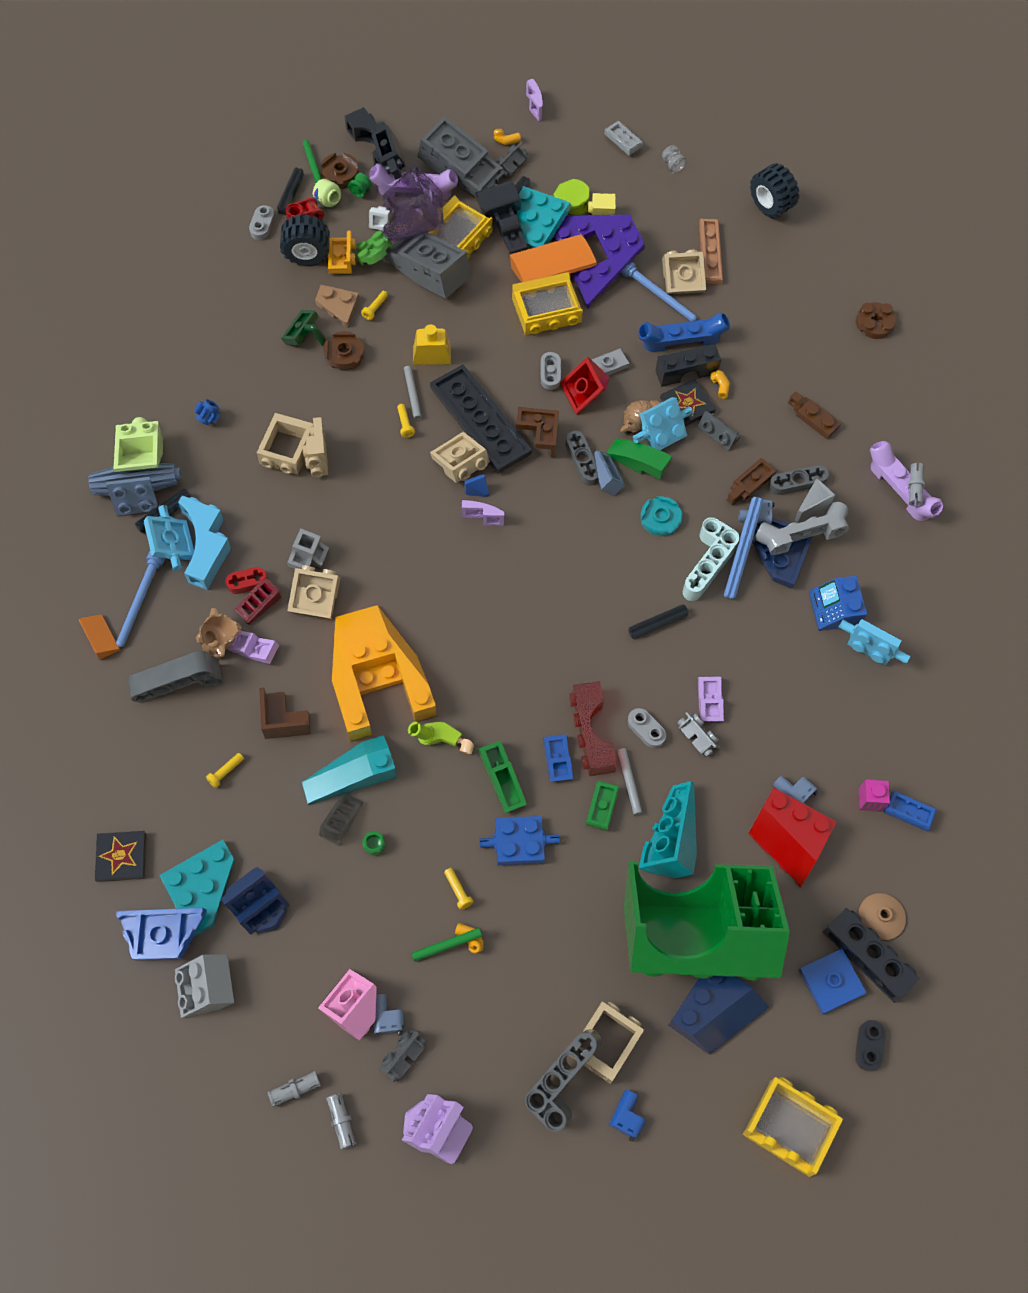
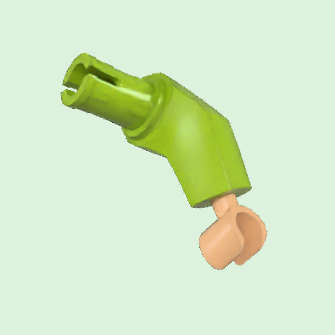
M412 722L408 727V733L413 737H417L420 743L424 745L444 742L456 747L459 743L461 744V752L472 754L474 744L470 740L462 739L463 734L445 722H434L424 725Z

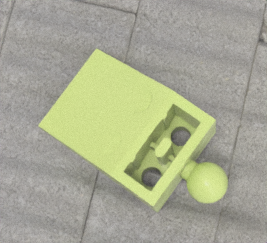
M137 417L132 421V424L116 425L114 472L157 468L163 455V436L158 421L147 422L145 418Z

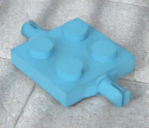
M671 397L640 413L642 431L633 435L634 442L639 443L646 439L649 446L661 450L688 436L684 425V418L693 414L692 408L688 406L680 410L677 398Z
M161 505L158 507L159 517L147 516L144 520L152 557L170 559L172 569L178 571L182 569L180 559L191 560L194 553L187 520L170 517L168 507Z
M843 619L838 627L850 633V639L847 643L857 652L870 656L877 663L887 665L890 659L896 658L906 664L910 658L908 654L899 650L900 639L863 619L855 626Z

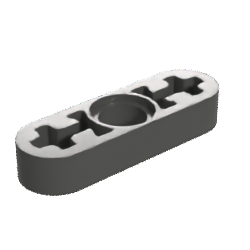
M571 431L566 437V447L581 481L586 485H594L599 480L596 461L584 435L579 431ZM572 439H575L576 441H579V444H578V447H579V448H578V449H577L576 443H575L574 441H572ZM584 454L588 457V460L584 462L579 461L577 456ZM587 467H589L588 470H589L590 474H591V475L594 474L593 477H590V475H587Z
M815 465L778 473L772 476L769 489L776 495L810 489L816 479L825 484L829 472L824 466ZM796 476L802 477L804 483L798 484L793 478Z

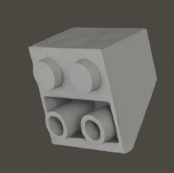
M227 954L201 955L175 969V982L177 984L178 1006L181 1018L221 1010L234 1003Z

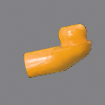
M501 128L494 130V139L498 143L508 146L521 142L519 133L504 135V131Z
M721 370L712 372L710 375L711 380H713L712 382H718L720 385L718 397L726 399L730 387L729 380Z
M458 923L455 934L460 935L475 928ZM482 937L467 942L470 952L474 954L481 952L484 948Z

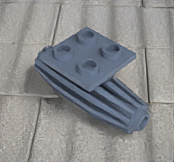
M159 463L157 468L114 472V467L89 474L88 482L92 495L110 496L116 516L153 511L159 506L154 491L178 485V480H181V471L179 467L176 468L175 464Z

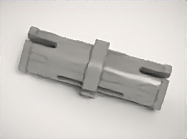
M913 463L910 466L911 478L908 482V488L910 489L909 505L914 506L916 498V507L923 505V489L925 488V481L923 480L924 464L919 463L917 471V463Z
M316 1071L296 1080H288L289 1083L268 1091V1096L272 1106L275 1107L293 1098L295 1100L299 1099L300 1095L321 1087Z
M342 1093L326 1099L333 1119L331 1124L332 1127H335L340 1149H345V1147L348 1148L356 1145V1141L351 1129V1116L347 1114Z

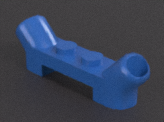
M720 312L706 320L661 326L645 322L640 326L638 336L643 341L644 348L649 352L665 351L666 346L700 341L705 346L716 344L720 336L729 330L730 322L728 317Z

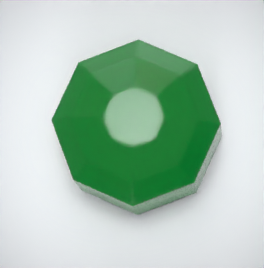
M377 831L368 832L362 839L364 851L371 856L381 854L386 847L384 836Z

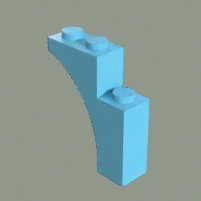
M182 496L178 502L182 513L194 525L196 533L195 550L184 574L188 583L208 590L231 550L228 538L218 532L224 519L220 509L215 505H206L196 498Z

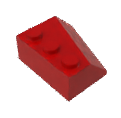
M773 787L748 834L767 854H770L779 863V867L784 872H787L795 880L799 888H801L825 846L836 821Z

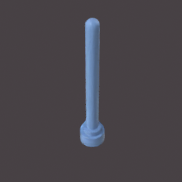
M633 262L627 264L620 272L626 278L633 277L689 321L697 320V316L638 272V268H636V264Z
M149 551L146 558L148 561L147 570L116 641L118 647L125 645L155 571L160 566H163L166 559L152 557L151 551Z

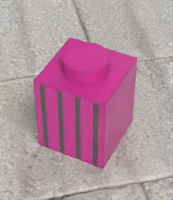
M865 780L859 787L860 810L883 812L889 805V781Z

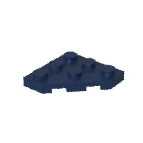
M772 517L771 525L781 529L787 527L789 523ZM757 524L752 544L772 581L793 588L813 536L792 542L788 552L771 555L767 545L756 541L755 536L761 525Z

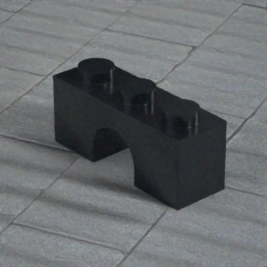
M715 344L662 355L657 358L655 372L661 387L680 383L682 376L690 371H696L699 378L710 376L712 372L719 370L721 357Z

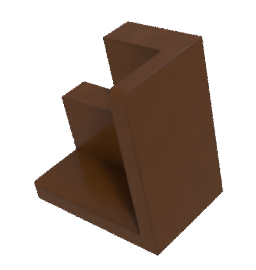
M518 407L516 429L535 430V448L550 449L551 458H555L559 411Z
M264 687L259 688L261 730L265 739L310 735L308 710L286 712L285 692L266 694Z

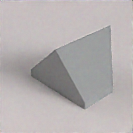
M816 479L799 508L794 521L802 522L811 517L825 516L835 494L820 480Z

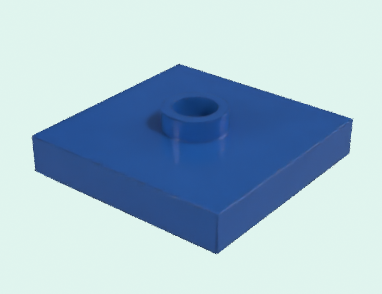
M843 949L799 969L822 1015L866 994Z

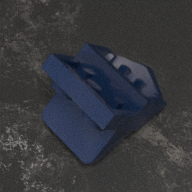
M258 867L228 887L226 895L221 898L224 905L235 915L239 923L250 935L254 932L262 933L278 929L287 912V907L290 906L277 886Z

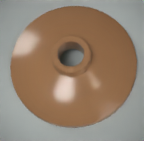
M884 893L868 896L863 900L858 910L861 922L867 928H872L876 931L881 941L892 940L899 936L906 924V914L900 902ZM881 911H885L888 914L887 919L881 916Z

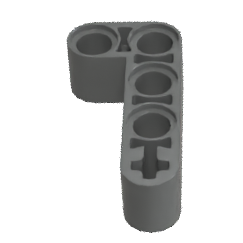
M205 651L187 654L133 674L128 678L131 700L134 702H144L197 682L205 687L220 685L223 681L219 660Z
M588 1029L579 1034L526 1095L525 1103L527 1108L551 1131H560L571 1121L572 1113L570 1108L558 1096L601 1047L602 1038L596 1030ZM590 1038L592 1040L590 1046L582 1052L580 1048L586 1043V1039ZM568 1055L575 1057L577 1061L576 1067H571L568 1064ZM552 1074H555L560 1078V1086H556L552 1083ZM535 1093L543 1096V1105L536 1102ZM554 1111L562 1115V1123L555 1121L553 1117Z

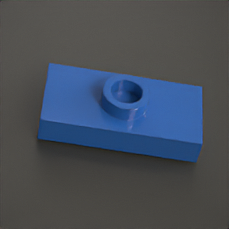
M893 790L890 795V803L885 808L884 813L928 832L937 809Z

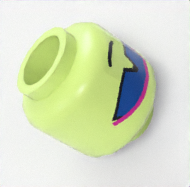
M321 179L313 188V197L325 207H333L340 201L341 189L330 180Z

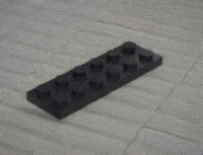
M464 364L430 382L431 390L465 433L486 449L489 463L497 473L502 472L532 454L530 446Z

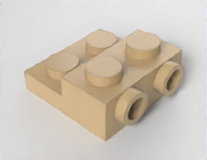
M688 250L686 253L670 251L664 254L662 264L667 294L701 293L706 291L703 252Z
M321 417L313 418L314 426L310 427L311 436H306V445H303L306 469H310L311 476L316 478L328 475L326 439Z
M464 432L430 452L432 459L443 467L445 474L455 483L461 480H468L473 472L478 469H485L490 462L486 449Z
M302 565V569L295 568L288 611L332 619L341 577L336 575V571L323 569V573L315 572V568Z

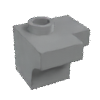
M300 528L292 546L287 566L293 569H302V565H313L321 569L329 547L320 541L321 536Z

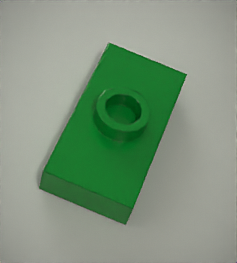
M597 780L585 823L586 826L608 831L620 786Z

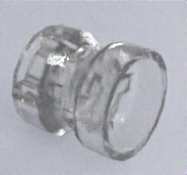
M676 145L669 146L662 153V159L668 164L671 172H679L685 167L687 160L680 154V150Z

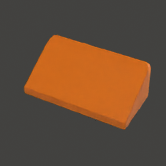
M102 614L78 619L99 660L120 651Z

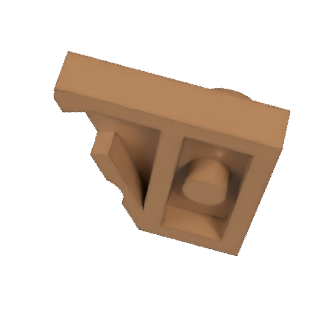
M321 285L315 303L322 310H326L331 317H336L342 321L343 326L348 327L357 305L359 294Z

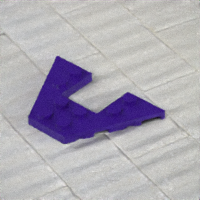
M631 215L566 216L554 235L556 241L580 234L585 239L596 235L607 257V260L598 263L597 266L573 274L587 308H590V304L600 293L603 294L606 287L611 285L620 276V272L624 267L632 263L635 256L645 249L643 239Z

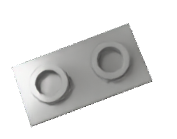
M686 712L685 714L689 718L685 719L683 717L678 721L679 729L689 740L694 735H697L698 738L692 744L701 755L708 757L713 753L711 748H721L717 744L719 739L711 730L707 732L703 728L704 722L696 713L692 715Z

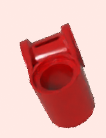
M308 197L305 200L291 203L286 207L287 220H289V217H296V215H309L310 217L315 215L318 220L324 218V212L322 209H319L318 202L314 197Z

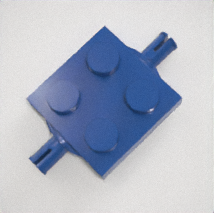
M541 816L495 818L494 838H480V848L494 847L498 865L544 863L546 844L560 843L559 834L545 835Z

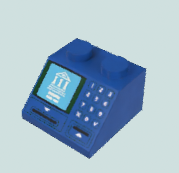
M857 576L835 578L809 591L819 631L838 629L843 619L855 626L859 624L861 619L864 620L867 616Z

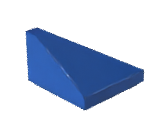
M484 474L464 482L466 495L489 496Z

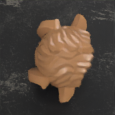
M641 400L632 402L624 411V426L620 431L634 433L642 430V421L639 414L660 404L659 401L651 400L648 402Z
M211 608L209 617L199 627L200 632L196 636V641L202 645L205 652L219 659L225 655V650L233 644L235 638L241 633L240 629L242 627L227 615L218 614L216 608Z

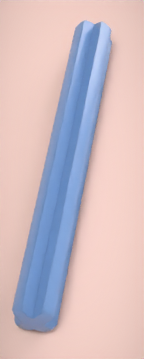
M753 497L751 499L724 592V597L736 598L763 505L762 498Z

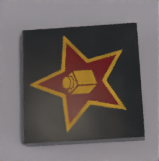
M696 379L662 393L660 396L662 402L671 397L677 398L680 410L688 406L692 408L693 414L684 418L685 426L700 420L705 411L710 414L716 411L715 406Z
M130 831L97 834L95 881L145 879L146 832Z

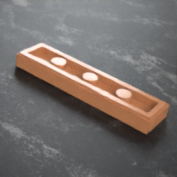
M700 219V250L703 252L706 284H722L723 272L719 219Z

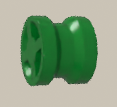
M357 173L355 180L350 181L348 184L350 192L358 198H362L366 191L372 187L371 180L363 173Z

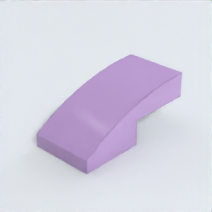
M532 78L527 81L526 95L530 99L529 110L540 121L542 120V95L537 83Z
M462 500V518H483V526H504V511L485 503Z
M241 631L233 644L228 647V650L243 657L270 664L279 644L274 640L258 638L254 633Z
M698 677L700 718L703 721H724L721 677Z

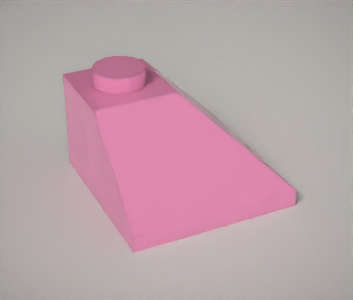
M349 969L318 1009L347 1033L360 1041L375 1022L377 986Z

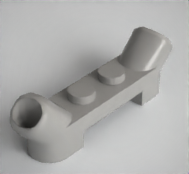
M833 502L825 516L811 517L801 523L793 522L781 529L764 522L761 523L755 538L756 541L767 545L771 555L788 552L792 542L824 533L827 540L836 538L849 530L845 520L849 509L842 502Z

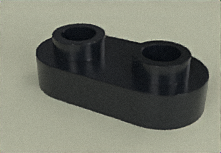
M875 1020L864 1022L858 1030L855 1059L857 1065L864 1071L876 1070L881 1066L883 1060L885 1030L882 1024ZM870 1028L875 1029L876 1037L870 1035ZM867 1053H871L873 1055V1062H870L867 1059Z

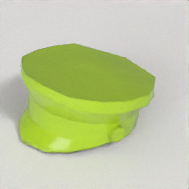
M572 179L559 184L553 196L571 203L572 208L568 214L584 215L588 212L590 189L584 182Z

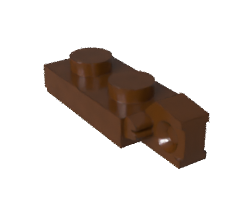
M796 391L790 396L788 403L794 407L793 410L796 412V416L824 438L828 439L841 426L840 421L808 397L804 398Z
M760 458L734 481L730 488L732 491L728 494L726 501L733 506L740 498L746 500L776 474L777 470Z

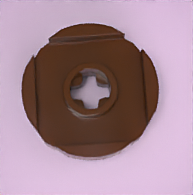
M336 153L330 154L321 164L322 178L337 184L340 189H344L350 181L355 180V176L359 173L357 160L347 153H342V155L336 156Z
M864 303L856 317L857 328L860 331L862 329L866 333L865 336L873 339L887 337L894 330L897 322L893 307L887 303ZM876 318L880 321L879 323H876V321L872 319Z
M342 331L333 334V338L329 341L327 339L324 344V354L329 366L339 369L359 367L360 361L364 357L363 341L359 340L352 332ZM346 348L348 352L342 353L340 351Z

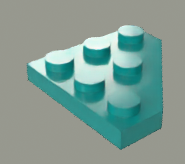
M523 186L518 194L521 201V210H518L517 214L527 246L532 249L549 244L572 206L568 201Z
M224 840L159 875L177 909H207V913L194 937L215 926L219 906L222 902L221 898L225 895L228 886L227 882L235 864V860Z

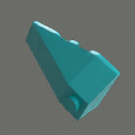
M384 735L359 743L303 781L302 785L308 805L396 778L395 766Z
M689 781L672 786L662 807L664 813L659 823H655L652 828L655 832L650 842L646 841L643 847L639 865L640 870L670 878L694 874L697 857L694 783Z

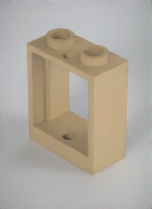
M275 413L257 451L259 464L266 468L279 469L286 474L293 473L299 475L305 461L303 445H306V436H311L310 427L314 426L313 423ZM277 432L302 438L293 458L269 452Z
M602 1001L584 1031L593 1029L602 1013L634 1033L613 1069L594 1056L584 1066L611 1084L644 1029L640 1027L641 1023L631 1016L626 1018L620 1014L621 1010L611 1002L606 1004Z

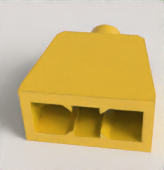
M430 324L425 329L416 330L413 345V365L451 364V345L445 329H437L436 326Z

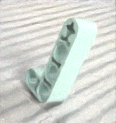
M707 518L701 527L700 539L710 548L685 581L683 596L689 601H696L703 595L734 554L739 542L738 532L716 518ZM701 571H707L709 574H704Z

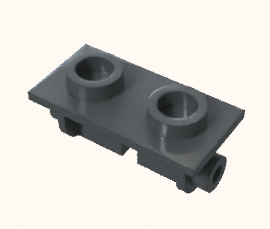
M522 141L517 146L513 144L506 152L508 155L506 157L501 156L496 162L505 171L503 178L509 177L517 169L513 162L519 167L527 159L528 152L520 148L523 143Z
M705 411L697 426L728 451L733 442L736 443L740 439L738 432H735L729 426H725L714 413L710 414Z
M410 1030L402 1034L397 1042L399 1045L393 1052L386 1054L381 1061L382 1066L379 1070L385 1074L390 1072L387 1077L393 1082L397 1079L400 1080L411 1066L404 1059L408 1056L412 1061H415L425 1049L426 1041L421 1036H418L419 1033Z

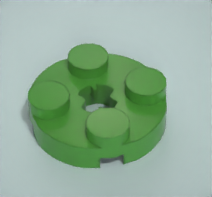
M377 231L366 242L361 241L357 244L356 258L361 265H364L365 262L368 265L374 264L387 254L385 250L388 246L391 249L393 243L387 234Z

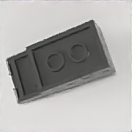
M445 116L421 139L417 157L439 175L448 169L454 171L458 177L457 186L475 197L477 191L497 185L505 173L503 167L487 155L488 150L457 125L455 126Z
M409 230V232L399 238L400 240L391 249L385 250L387 252L384 256L386 261L416 284L445 299L472 276L466 251L426 231L418 234Z

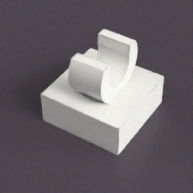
M371 207L369 211V228L388 231L390 227V211L386 207Z

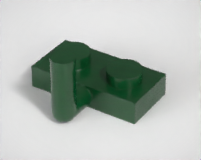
M301 310L281 337L284 344L299 345L304 340L306 334L312 332L320 345L323 346L327 339L318 326L314 324L319 318L317 312Z

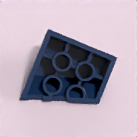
M736 976L698 978L668 1026L710 1055L767 1010L769 1006L752 987Z

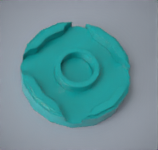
M658 496L645 502L641 510L640 519L643 527L651 534L667 536L676 532L680 527L683 514L676 501L669 497Z

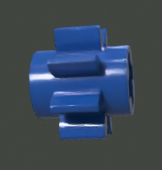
M206 399L204 403L199 401L195 407L196 419L205 425H209L211 421L216 424L221 416V412L218 411L220 407L209 399Z

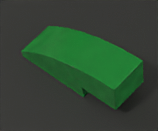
M617 438L606 452L613 460L635 472L642 474L644 471L659 480L670 466L672 459L671 455L651 446Z
M501 740L479 748V755L504 812L507 813L527 805Z

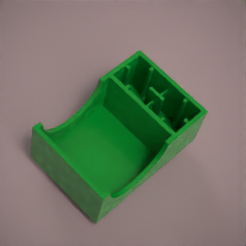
M628 861L623 907L630 973H643L651 977L663 974L693 975L702 979L712 976H738L747 980H759L762 977L781 978L790 931L773 866L715 864L711 876L699 887L686 892L669 893L657 890L647 884L640 875L638 861Z

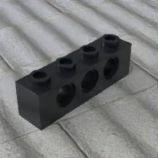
M846 908L822 933L839 949H843L846 956L893 1003L897 1002L920 978L916 975V971L912 966L907 963L904 964L897 957V952L892 947L886 946L879 939L880 937L872 928H867L861 922V917L856 912ZM849 931L856 932L859 940L851 939ZM867 948H871L876 952V959L868 955ZM886 966H890L894 970V977L887 974Z

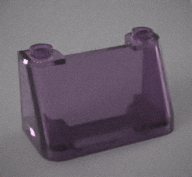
M416 165L383 194V206L390 213L394 214V221L383 226V234L389 241L397 242L439 229L444 224L442 192Z

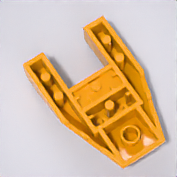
M378 605L335 617L332 683L350 742L372 735L361 695L403 683L415 722L437 716L436 705L417 655Z

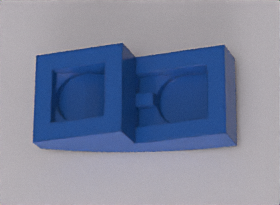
M566 734L543 737L550 782L573 779Z

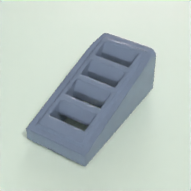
M597 450L594 455L601 490L611 495H616L625 486L611 456Z

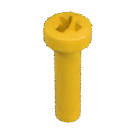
M382 291L369 307L362 309L361 314L366 320L371 321L375 317L374 312L386 300L388 293Z
M399 404L397 408L402 424L401 436L410 438L414 436L415 429L413 426H410L405 405Z
M237 753L214 774L209 773L206 776L207 781L217 788L220 786L219 781L240 764L244 757Z
M453 868L445 870L444 873L459 900L457 903L458 908L463 910L470 907L474 901L471 896L467 897Z

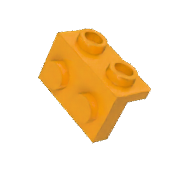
M347 231V238H330L328 254L329 274L352 273V265H356L355 253H352V250H356V239L352 238L351 231Z

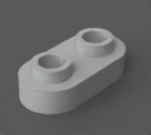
M264 205L255 210L249 226L250 235L253 239L264 240L269 236L275 219L271 207Z
M547 352L541 357L540 382L548 390L558 388L561 382V359L554 352Z
M641 708L632 710L627 720L629 728L646 746L650 748L661 747L666 739L664 728L646 710ZM636 717H642L643 721H637ZM656 732L659 736L653 737L651 733Z

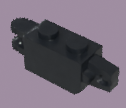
M380 122L376 125L372 138L380 162L387 173L394 175L396 180L402 177L401 169L406 167L397 138L388 125L386 126L385 123Z

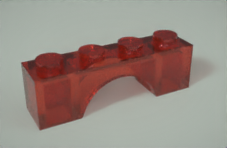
M600 681L573 685L572 693H569V701L571 707L575 706L576 714H573L574 726L579 727L580 735H577L579 748H583L584 756L581 757L583 769H587L588 776L615 773L617 761L613 743L599 739L592 731L590 725L592 717L603 709L604 699Z

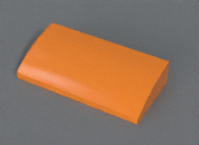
M582 234L510 255L511 269L521 282L566 272L570 274L597 266L595 257Z

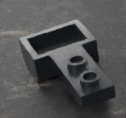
M510 180L477 191L476 199L484 216L495 219L509 255L528 250L518 217L514 214L515 211L521 210V201L513 181Z

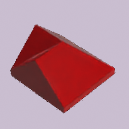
M586 357L560 382L577 415L606 390L610 378L589 357Z

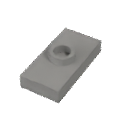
M619 121L605 129L604 134L629 156L643 147V142Z
M621 349L592 359L607 375L629 368V362Z

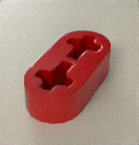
M260 567L233 572L227 576L226 585L233 594L249 592L264 578H267V574ZM255 575L260 576L259 581L255 580ZM235 580H238V586H234Z

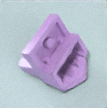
M427 1094L424 1100L405 1113L404 1137L402 1141L421 1152L431 1153L444 1162L453 1164L470 1136L473 1126L461 1117L460 1113L464 1107L456 1101H445L438 1095Z

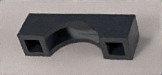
M364 107L345 115L346 130L354 141H367L374 144L372 133L375 132L377 123L373 115L368 113ZM375 149L372 152L374 166L377 164L382 165Z

